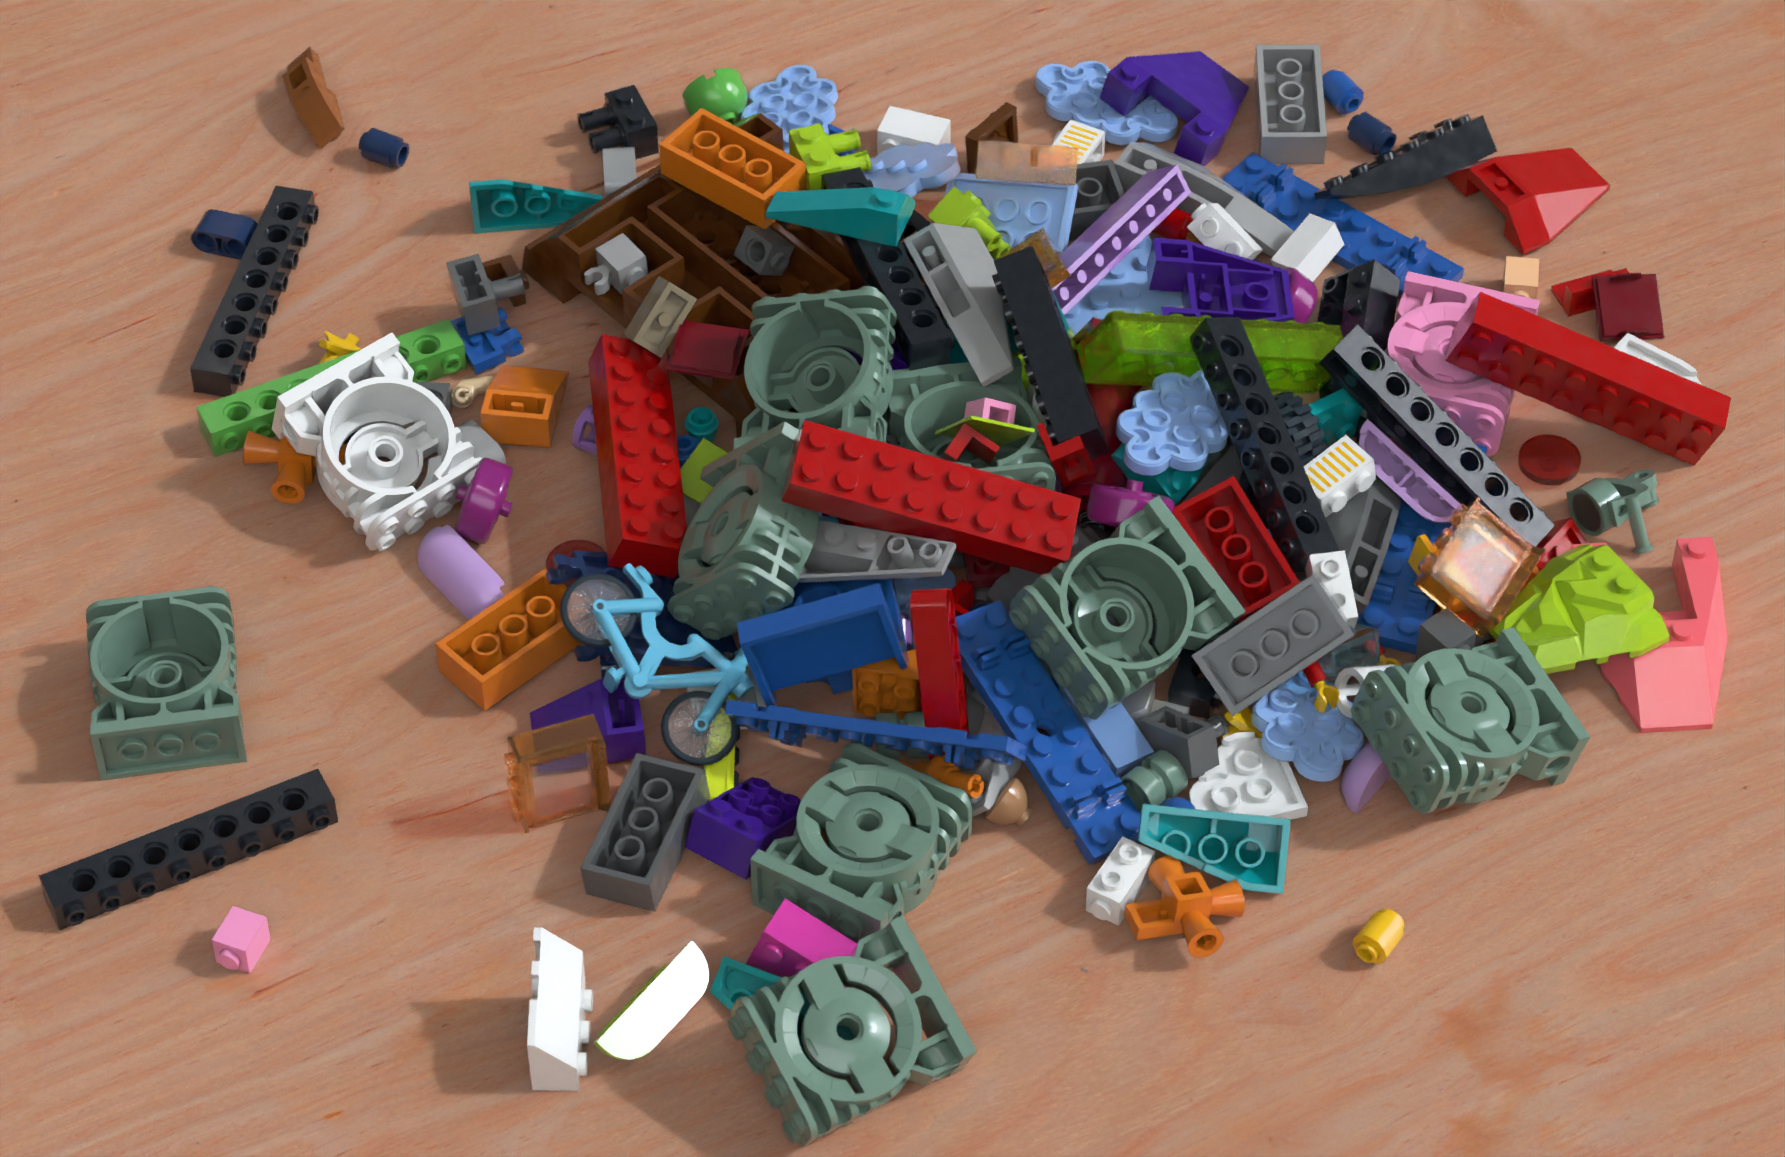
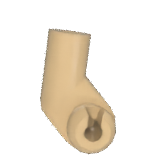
M493 375L461 380L451 394L452 403L459 408L470 406L479 394L486 393L488 386L494 379Z

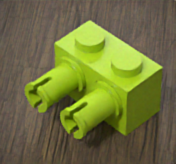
M820 123L789 130V155L806 163L807 190H821L822 174L858 167L861 168L862 172L871 171V161L867 150L840 157L837 155L838 153L855 149L859 150L861 148L860 137L856 128L831 135L824 132Z
M954 186L928 215L933 223L976 228L994 260L1009 255L1011 251V246L1002 240V235L994 230L996 227L988 219L991 213L982 205L981 200L968 189L963 194Z

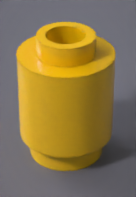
M1381 909L1379 912L1373 913L1353 939V947L1357 956L1367 963H1383L1403 937L1405 924L1401 916L1390 909Z

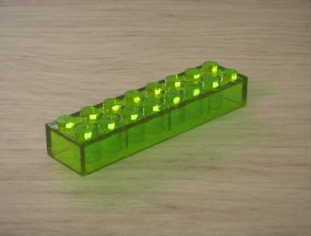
M1122 310L1108 313L1076 346L1085 382L1152 386L1154 379L1164 373H1180L1191 377L1195 372L1202 370L1195 351L1192 349L1189 337L1205 318L1212 317L1209 315L1188 317L1182 314L1154 315L1152 312L1137 314L1125 313ZM1268 319L1241 320L1271 392L1286 393L1289 391L1293 393L1314 394L1331 379L1330 374L1319 362L1343 339L1340 325H1325L1323 322L1312 324L1297 323L1294 320L1285 322H1274Z

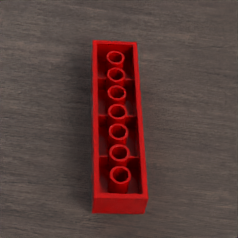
M1481 291L1452 330L1445 359L1446 362L1464 370L1473 372L1495 383L1511 388L1694 466L1726 428L1731 397Z
M602 334L588 361L608 566L623 569L630 562L634 568L639 565L643 566L649 574L675 578L678 573L679 551L687 531L670 375L669 371H666L668 364L667 350L661 358L631 339Z
M804 420L795 438L781 501L888 532L954 542L957 547L956 551L1043 575L1050 573L1055 566L1065 563L1070 559L1081 498Z

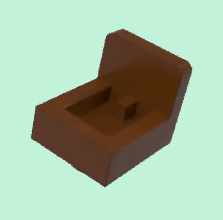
M511 254L482 263L486 275L491 282L520 273L525 290L529 289V282L525 271H519ZM525 294L509 297L513 307L526 304Z

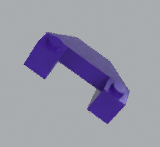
M1201 51L1126 57L1108 72L1099 99L1122 116H1125L1147 97H1153L1187 122L1182 128L1174 154L1206 166L1218 155L1249 90V86Z
M1153 238L1146 266L1149 290L1182 292L1183 308L1161 307L1154 334L1157 360L1185 362V360L1197 358L1189 337L1205 318L1240 317L1249 339L1294 321L1295 316L1287 270L1187 240Z

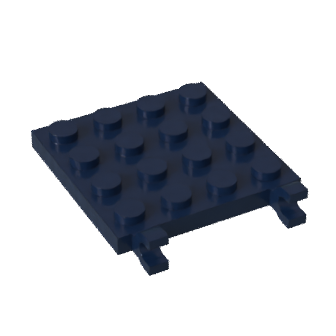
M574 550L571 557L555 554L553 561L556 569H548L546 572L549 584L554 585L566 583L571 578H576L577 580L588 574L600 573L611 575L621 580L631 590L635 599L642 598L639 590L625 575L622 568L608 566L607 552ZM677 573L675 578L650 574L653 583L649 586L664 603L661 614L656 616L655 620L656 628L665 640L676 645L688 644V636L697 634L721 654L724 652L733 653L738 650L732 634L719 640L708 639L700 631L687 623L677 621L669 612V599L675 595L673 586L675 581L680 578L679 573ZM593 581L579 587L589 615L593 603L597 599H603L604 601L627 599L621 590L610 583ZM637 617L633 629L624 639L635 660L640 664L649 645L642 634L640 617ZM630 618L614 619L620 632L626 627ZM592 620L596 633L593 631L582 632V635L591 639H604L594 620ZM585 645L576 646L574 649L577 661H591L600 655H605L607 663H617L609 647ZM702 656L692 661H675L664 657L660 665L716 668Z

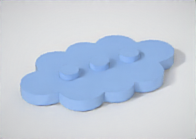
M1085 61L1073 68L1061 64H1049L1040 68L1036 73L1035 87L1040 94L1046 97L1045 109L1049 116L1060 121L1073 120L1105 131V140L1109 143L1127 145L1137 141L1139 138L1152 142H1163L1173 138L1177 132L1178 121L1175 114L1151 96L1147 97L1125 116H1122L1099 99L1107 74L1110 71V68L1103 63Z
M790 66L782 70L775 81L762 83L750 91L748 94L750 105L741 113V120L751 115L762 113L783 129V151L789 154V130L820 123L824 132L829 135L828 124L836 117L834 103L838 99L836 84L825 78H817L816 71L810 66Z
M926 142L913 147L906 144L897 145L883 151L875 158H870L871 171H864L863 174L867 180L870 179L872 181L873 187L889 189L913 197L923 189L936 188L956 178L961 168L957 161L958 154L952 143L939 144L933 147L932 143Z
M1203 370L1195 372L1191 377L1173 372L1157 376L1152 383L1151 390L1141 391L1135 395L1132 408L1125 410L1119 415L1115 428L1119 440L1126 444L1124 462L1127 467L1135 473L1150 476L1162 473L1169 466L1180 471L1199 470L1206 464L1209 453L1219 452L1224 449L1228 438V430L1217 408L1208 382L1204 377Z
M1301 670L1252 703L1251 722L1255 728L1262 732L1261 747L1270 757L1281 761H1293L1297 771L1312 781H1332L1341 773L1343 761L1353 759L1361 751L1364 744V734L1357 727L1354 719L1344 716L1337 705L1333 709L1330 703L1327 702L1324 713L1318 712L1315 709L1314 701L1318 691L1316 687L1311 688ZM1330 672L1325 673L1327 678L1335 676V674ZM1327 680L1325 682L1326 685L1335 686V681ZM1347 700L1349 705L1352 707L1353 703Z

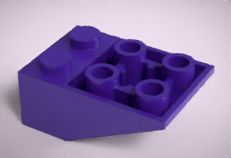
M625 677L620 680L618 689L613 693H610L603 685L604 679H599L530 712L537 772L633 760L637 753L646 755L640 701L630 697L625 692Z
M751 777L694 810L685 848L746 880L751 877L750 859L758 849L766 852L774 840L790 837L794 834L797 811L801 800L795 795L785 794L771 787L770 783L766 780Z

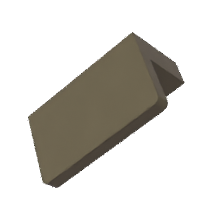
M659 276L626 328L624 335L662 358L676 335L679 324L682 325L697 299Z

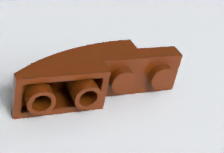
M309 47L287 66L288 71L282 77L289 97L301 121L316 145L322 149L329 142L335 141L345 128L336 95L326 86L319 55Z

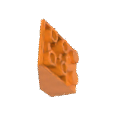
M502 365L486 390L480 412L482 429L497 443L551 448L569 371Z
M915 649L907 651L910 664L908 669L901 670L896 657L852 669L853 713L875 717L876 713L896 712L900 719H903L905 714L910 713V711H923ZM962 669L965 699H967L968 677Z

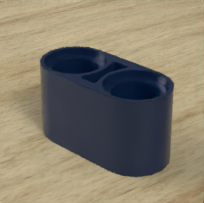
M210 209L204 213L193 231L191 241L196 248L203 252L241 260L258 223L246 216Z

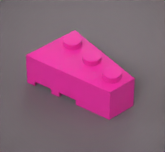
M784 899L763 931L745 964L781 978L785 976L790 977L822 959L851 956L852 950L857 943L792 902Z

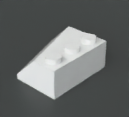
M534 927L533 942L536 961H532L531 977L532 997L535 998H530L527 1036L532 1090L579 1091L580 1076H587L588 1055L587 1052H582L583 1044L590 1043V1021H585V1014L593 1010V989H586L583 951L542 927Z

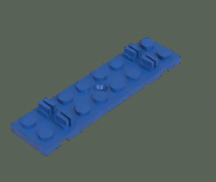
M1252 152L1222 178L1293 231L1299 227L1309 214L1334 222L1344 242V246L1331 261L1349 270L1375 259L1401 279L1398 293L1401 296L1408 271L1458 282L1463 278V267L1427 248V242L1423 239L1420 242V238L1417 236L1410 239L1339 199H1316L1314 193L1321 189L1293 175L1294 169L1291 167L1287 169V165L1283 163L1277 166Z
M1476 444L1486 454L1487 446ZM1402 500L1394 531L1369 604L1358 617L1355 626L1360 625L1376 629L1371 633L1383 647L1416 654L1420 624L1434 615L1437 603L1430 594V590L1424 586L1408 563L1417 536L1422 534L1428 537L1433 546L1441 544L1449 556L1453 555L1466 515L1451 523H1434L1422 518Z
M999 600L957 616L956 624L963 671L981 695L1006 736L1027 746L1026 759L1023 762L1049 800L1051 807L1066 829L1070 828L1076 839L1074 842L1088 864L1092 865L1108 858L1122 836L1141 844L1138 841L1141 814L1127 795L1126 786L1121 785L1122 780L1120 777L1116 778L1030 647L1031 642L1028 638L1025 639L1026 634L1024 631H1020L1012 623L1009 613L1002 602ZM1037 729H1045L1049 736L1040 734Z
M728 699L726 703L725 714L735 718L736 725L748 727L747 730L760 733H769L770 729L769 738L780 741L788 746L802 747V738L806 739L807 735L816 736V739L827 742H838V737H840V739L856 744L861 743L867 747H872L873 741H875L876 744L884 745L886 749L907 752L908 746H910L912 749L920 750L922 754L931 756H942V753L945 752L944 761L954 764V766L960 769L975 771L976 762H980V757L991 760V763L1005 766H1013V760L1025 761L1027 746L1008 736L980 733L979 735L968 734L967 736V731L940 727L933 729L798 711L796 708L773 705L759 707L756 710V703Z

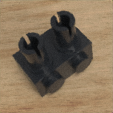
M635 85L604 93L605 103L602 108L577 114L578 124L583 134L602 127H610V129L588 134L589 144L594 154L602 151L604 148H614L617 146L635 147V160L659 153L657 124Z

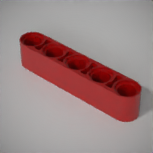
M950 588L912 590L910 611L924 725L926 728L933 729L940 727L967 731L968 736L970 732L952 591ZM928 755L930 761L935 757Z

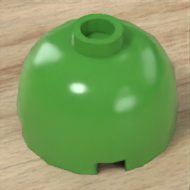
M732 68L713 70L716 76L708 79L702 75L691 82L683 91V102L691 116L703 108L723 120L735 124L747 105L748 93L739 72Z

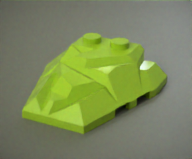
M1592 544L1579 545L1552 558L1488 624L1487 628L1488 632L1497 640L1502 630L1514 627L1546 674L1575 669L1576 662L1595 659L1596 665L1608 663L1609 656L1627 653L1629 658L1640 657L1669 642L1670 637L1662 616L1653 608L1654 595L1652 590L1607 544L1596 547Z

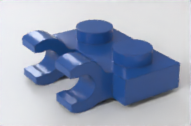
M502 307L497 308L501 327L469 336L462 317L450 321L464 343L466 360L475 374L506 362L505 354L517 356L524 352V348L519 342L522 340V337L516 328L510 329L505 321L508 319V315Z

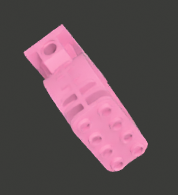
M1408 271L1404 280L1403 294L1397 308L1396 321L1389 334L1387 348L1384 352L1393 358L1415 383L1422 387L1431 400L1438 407L1442 408L1448 417L1471 437L1475 444L1487 446L1486 455L1492 456L1499 449L1505 425L1509 418L1511 403L1515 396V390L1446 362L1445 359L1452 330L1480 291L1537 316L1540 300Z

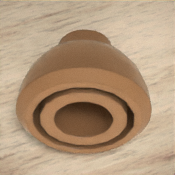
M1011 778L993 806L988 811H985V819L998 825L1016 823L1020 827L1026 822L1034 809L1029 806V795L1025 786L1018 778Z

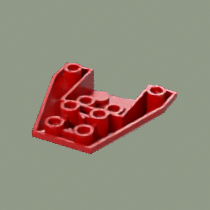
M1572 147L1493 157L1476 161L1447 176V179L1465 197L1481 191L1506 216L1504 237L1522 255L1550 244L1610 190V184Z

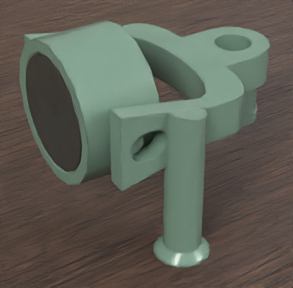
M1654 470L1636 471L1623 479L1594 478L1576 489L1566 492L1571 516L1578 527L1591 536H1599L1613 527L1618 528L1629 518L1636 546L1633 552L1641 554L1649 552L1654 548L1653 545L1649 544L1641 508H1649L1659 503L1655 489L1658 483Z

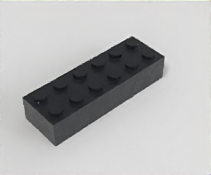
M1033 246L994 260L997 273L992 275V278L1004 302L1002 306L1005 315L1015 333L1013 337L1016 346L1026 365H1024L1030 384L1033 385L1036 392L1035 399L1048 425L1046 430L1053 446L1080 436L1091 460L1110 453L1048 277Z

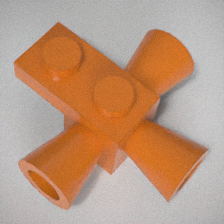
M252 431L247 432L243 453L244 464L277 462L278 476L271 486L272 495L277 500L287 504L301 502L305 497V484L313 485L317 470L315 456L297 453L286 437L281 438L279 441ZM343 444L339 451V462L344 465L347 444Z
M1167 855L1154 861L1147 872L1148 879L1162 892L1161 899L1125 904L1124 917L1136 940L1184 933L1189 953L1194 957L1203 958L1215 953L1221 947L1224 940L1223 934L1209 920V916L1241 917L1245 909L1243 890L1237 880H1232L1209 889L1200 872L1184 873L1182 861Z

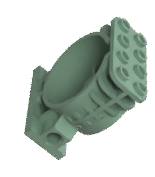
M863 286L858 290H828L826 293L810 295L797 293L791 297L781 298L768 296L753 303L752 315L755 320L750 324V333L754 339L749 344L745 358L744 376L747 389L754 400L756 409L743 420L742 436L734 438L733 450L784 421L800 430L804 420L886 443L887 423L882 416L889 405L893 391V372L889 361L893 359L894 351L891 344L895 341V331L892 326L896 323L897 314L885 295L875 287ZM845 350L859 355L863 359L862 365H859L853 355ZM794 408L797 413H790L788 409Z
M1019 357L1012 358L1014 366L1012 372L985 387L982 386L970 362L937 365L912 371L909 368L892 370V396L882 417L887 423V433L898 438V442H900L899 447L944 459L942 456L953 439L935 435V431L962 420L965 415L966 402L989 398L1016 405L1014 425L1035 429V433L1001 446L990 465L968 450H965L958 462L955 463L1055 491V472L1051 466L1050 457L1046 452L1044 442L1038 436L1036 414L1027 403V394L1021 379L1022 363Z
M785 421L704 466L700 479L711 485L713 489L699 506L683 538L678 557V573L680 578L674 583L673 592L675 595L669 599L668 610L677 621L687 623L700 631L708 639L719 640L738 631V622L774 613L790 605L793 602L795 593L792 588L798 584L799 573L804 567L814 545L819 525V512L781 501L795 438L799 432L798 429Z
M1158 495L1149 501L1142 510L1120 523L1111 535V538L1100 540L1087 546L1065 563L1055 566L1050 573L1038 577L1033 584L1026 585L1020 589L1010 603L1011 611H1009V617L1012 623L1018 629H1022L1031 640V647L1039 658L1045 659L1051 667L1055 681L1062 688H1066L1074 698V704L1078 712L1084 717L1096 720L1104 715L1107 710L1119 705L1126 697L1132 696L1142 686L1151 682L1168 669L1177 659L1182 648L1194 651L1200 650L1229 631L1246 611ZM1067 597L1074 604L1071 611V616L1068 612L1069 601L1067 600ZM1106 616L1114 617L1118 621L1119 627L1111 625L1107 621ZM1153 619H1154L1155 635H1154V640H1153L1152 647H1151L1150 644L1148 643V641H1149V639H1150V637H1151V634H1152ZM1070 626L1072 634L1075 637L1076 641L1067 630Z
M216 586L99 600L88 606L86 609L87 648L90 660L92 690L98 705L91 712L90 735L101 781L247 762L242 714L236 685L237 652L234 619L227 591Z
M1514 627L1502 630L1496 642L1474 647L1472 650L1458 648L1440 649L1422 656L1415 663L1409 662L1403 664L1402 667L1399 665L1390 666L1384 671L1380 669L1370 671L1366 675L1351 708L1354 721L1360 726L1370 741L1372 748L1378 753L1388 768L1391 777L1396 780L1408 798L1410 805L1421 814L1431 813L1436 808H1449L1454 803L1472 804L1492 799L1499 795L1507 787L1512 777L1517 774L1535 781L1548 778L1552 785L1564 783L1590 739V735Z
M848 743L842 749L841 758L835 759L830 765L829 774L822 776L802 798L797 811L794 835L774 840L766 852L758 849L751 857L752 904L774 915L783 900L787 899L857 943L860 939L885 928L890 921L902 915L904 917V914L919 906L928 897L937 881L939 870H944L948 866L950 857L955 856L960 850L961 842L966 841L971 835L972 805L969 796L960 788L946 785L934 779L931 775L920 773L907 767L897 759L883 756L864 744ZM825 830L828 846L825 844L821 836V833Z
M903 915L890 921L885 928L860 939L852 950L851 956L822 959L790 977L785 976L778 979L776 984L770 987L764 986L758 989L755 994L749 997L744 996L737 999L731 1009L732 1018L728 1019V1026L732 1035L737 1041L742 1040L748 1051L746 1060L750 1069L755 1075L760 1074L766 1085L764 1093L767 1101L773 1109H779L785 1121L782 1123L788 1140L792 1144L797 1142L801 1147L811 1144L813 1140L820 1136L825 1137L831 1134L834 1129L840 1126L845 1127L851 1124L854 1119L868 1114L887 1103L902 1089L908 1080L926 1086L946 1075L949 1077L961 1071L977 1052ZM800 992H804L811 1005L803 1018L801 1026V1038L806 1054L818 1068L826 1073L838 1077H849L857 1094H855L846 1080L833 1078L815 1068L803 1053L797 1035L798 1016L804 1004ZM879 1003L888 1012L896 1028L895 1046L889 1059L896 1070L894 1077L882 1058L890 1042L891 1030L890 1022H888V1018ZM838 1026L850 1028L853 1032L854 1040H843L837 1034L836 1028ZM923 1029L928 1039L921 1042Z

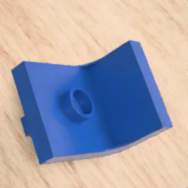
M894 580L798 582L792 588L795 593L793 602L790 605L774 613L737 623L741 648L767 707L768 705L775 706L777 704L776 690L804 682L819 681L830 685L833 694H838L853 689L852 669L893 657H896L901 670L910 667Z

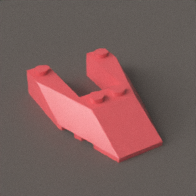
M1712 537L1677 538L1672 570L1682 610L1658 612L1662 616L1670 635L1669 642L1640 657L1629 658L1627 653L1609 656L1608 663L1598 664L1601 668V676L1607 684H1612L1619 695L1618 701L1640 733L1712 729L1728 638L1719 562ZM1604 542V543L1572 544V548H1571V549H1573V548H1575V547H1577V546H1579V545H1589V544H1592L1594 547H1596V546H1599V545L1607 544V542Z

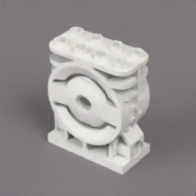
M393 333L386 335L278 396L272 430L279 439L286 437L297 453L315 456L317 475L324 493L341 510L346 518L352 517L355 520L354 530L359 535L365 534L367 536L365 544L372 551L377 549L384 551L392 546L396 538L405 533L410 535L417 532L428 519L434 516L440 518L447 514L453 505L460 501L455 499L460 484L469 486L476 468L482 459L481 457H473L475 449L470 442H461L462 432L458 427L454 428L452 418L444 404L428 389L412 382L414 371L399 353L400 342ZM358 430L347 444L344 465L339 462L341 446L352 433ZM437 452L438 456L428 459L427 475L423 483L416 490L414 486L419 480L423 459ZM385 456L389 458L391 461L383 462L380 461L377 457Z

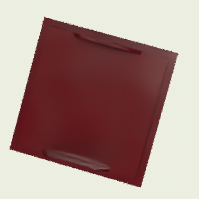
M1619 273L1617 275L1591 277L1600 341L1621 340L1627 333L1639 339L1665 338L1656 274Z
M684 320L682 325L679 324L666 371L734 381L749 330Z

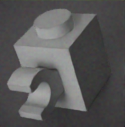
M622 233L595 248L598 267L587 270L584 273L587 285L598 281L594 283L597 295L606 293L610 288V283L622 295L623 289L648 274L646 255Z

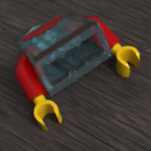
M1356 624L1354 629L1357 633L1302 670L1311 688L1316 687L1318 691L1314 701V707L1318 712L1324 713L1327 702L1335 709L1339 700V690L1332 685H1326L1325 682L1334 683L1338 674L1343 669L1373 666L1375 664L1401 666L1396 659L1384 656L1386 651L1379 644V629Z

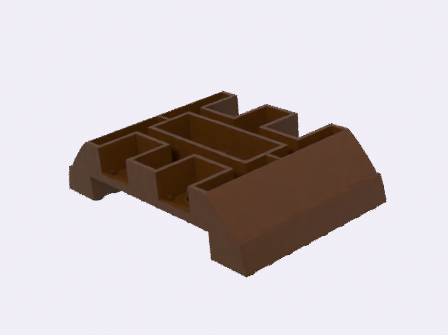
M762 113L751 115L733 124L783 151V129ZM660 164L526 245L522 263V270L563 304L583 293L624 328L628 327L656 279L660 276L697 299L685 321L749 330L734 381L681 373L736 419L737 438L742 436L743 420L756 409L754 400L747 389L744 376L745 358L749 344L754 339L750 333V324L755 320L752 315L753 303L763 297H768L766 293H778L776 296L769 297L781 298L791 297L797 293L810 295L826 293L828 290H858L860 287L865 286L839 234L775 220L769 227L795 246L789 258V264L784 269L782 276L759 275L734 256L746 225H757L661 174ZM623 233L646 255L648 274L623 289L622 295L611 283L606 293L597 295L594 283L598 281L587 285L584 273L591 268L598 267L595 248ZM700 241H704V242H711V241H713V242H712V243H709V244H703V243L700 242ZM907 248L908 257L911 263H915L912 255L910 254ZM722 258H725V259H733V258H734V260H732V261H724ZM919 270V277L922 284L924 285L926 284V282ZM744 275L756 277L752 279H747L746 277H744ZM675 336L667 348L668 361L674 346ZM794 408L788 409L790 413H797Z

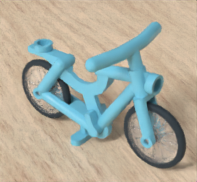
M629 562L623 568L625 575L639 590L642 597L639 599L634 598L631 590L621 580L611 575L595 573L575 580L566 589L560 605L561 619L568 633L580 643L591 647H609L620 668L616 670L614 667H611L606 671L603 680L605 688L610 693H613L618 689L620 680L625 677V692L634 699H642L647 697L652 690L716 686L713 693L691 691L675 698L663 714L661 733L668 750L676 758L687 764L696 766L710 765L726 757L734 747L738 736L736 719L725 714L726 699L732 692L740 699L755 686V683L745 673V667L748 662L742 648L733 652L736 656L730 661L697 634L689 635L687 638L688 644L676 645L665 640L657 630L655 620L656 616L661 614L664 603L649 586L653 583V579L649 572L641 565L634 568ZM637 617H640L642 634L649 645L639 665L624 639L633 629ZM702 656L719 670L714 672L654 676L664 657L675 661H692Z

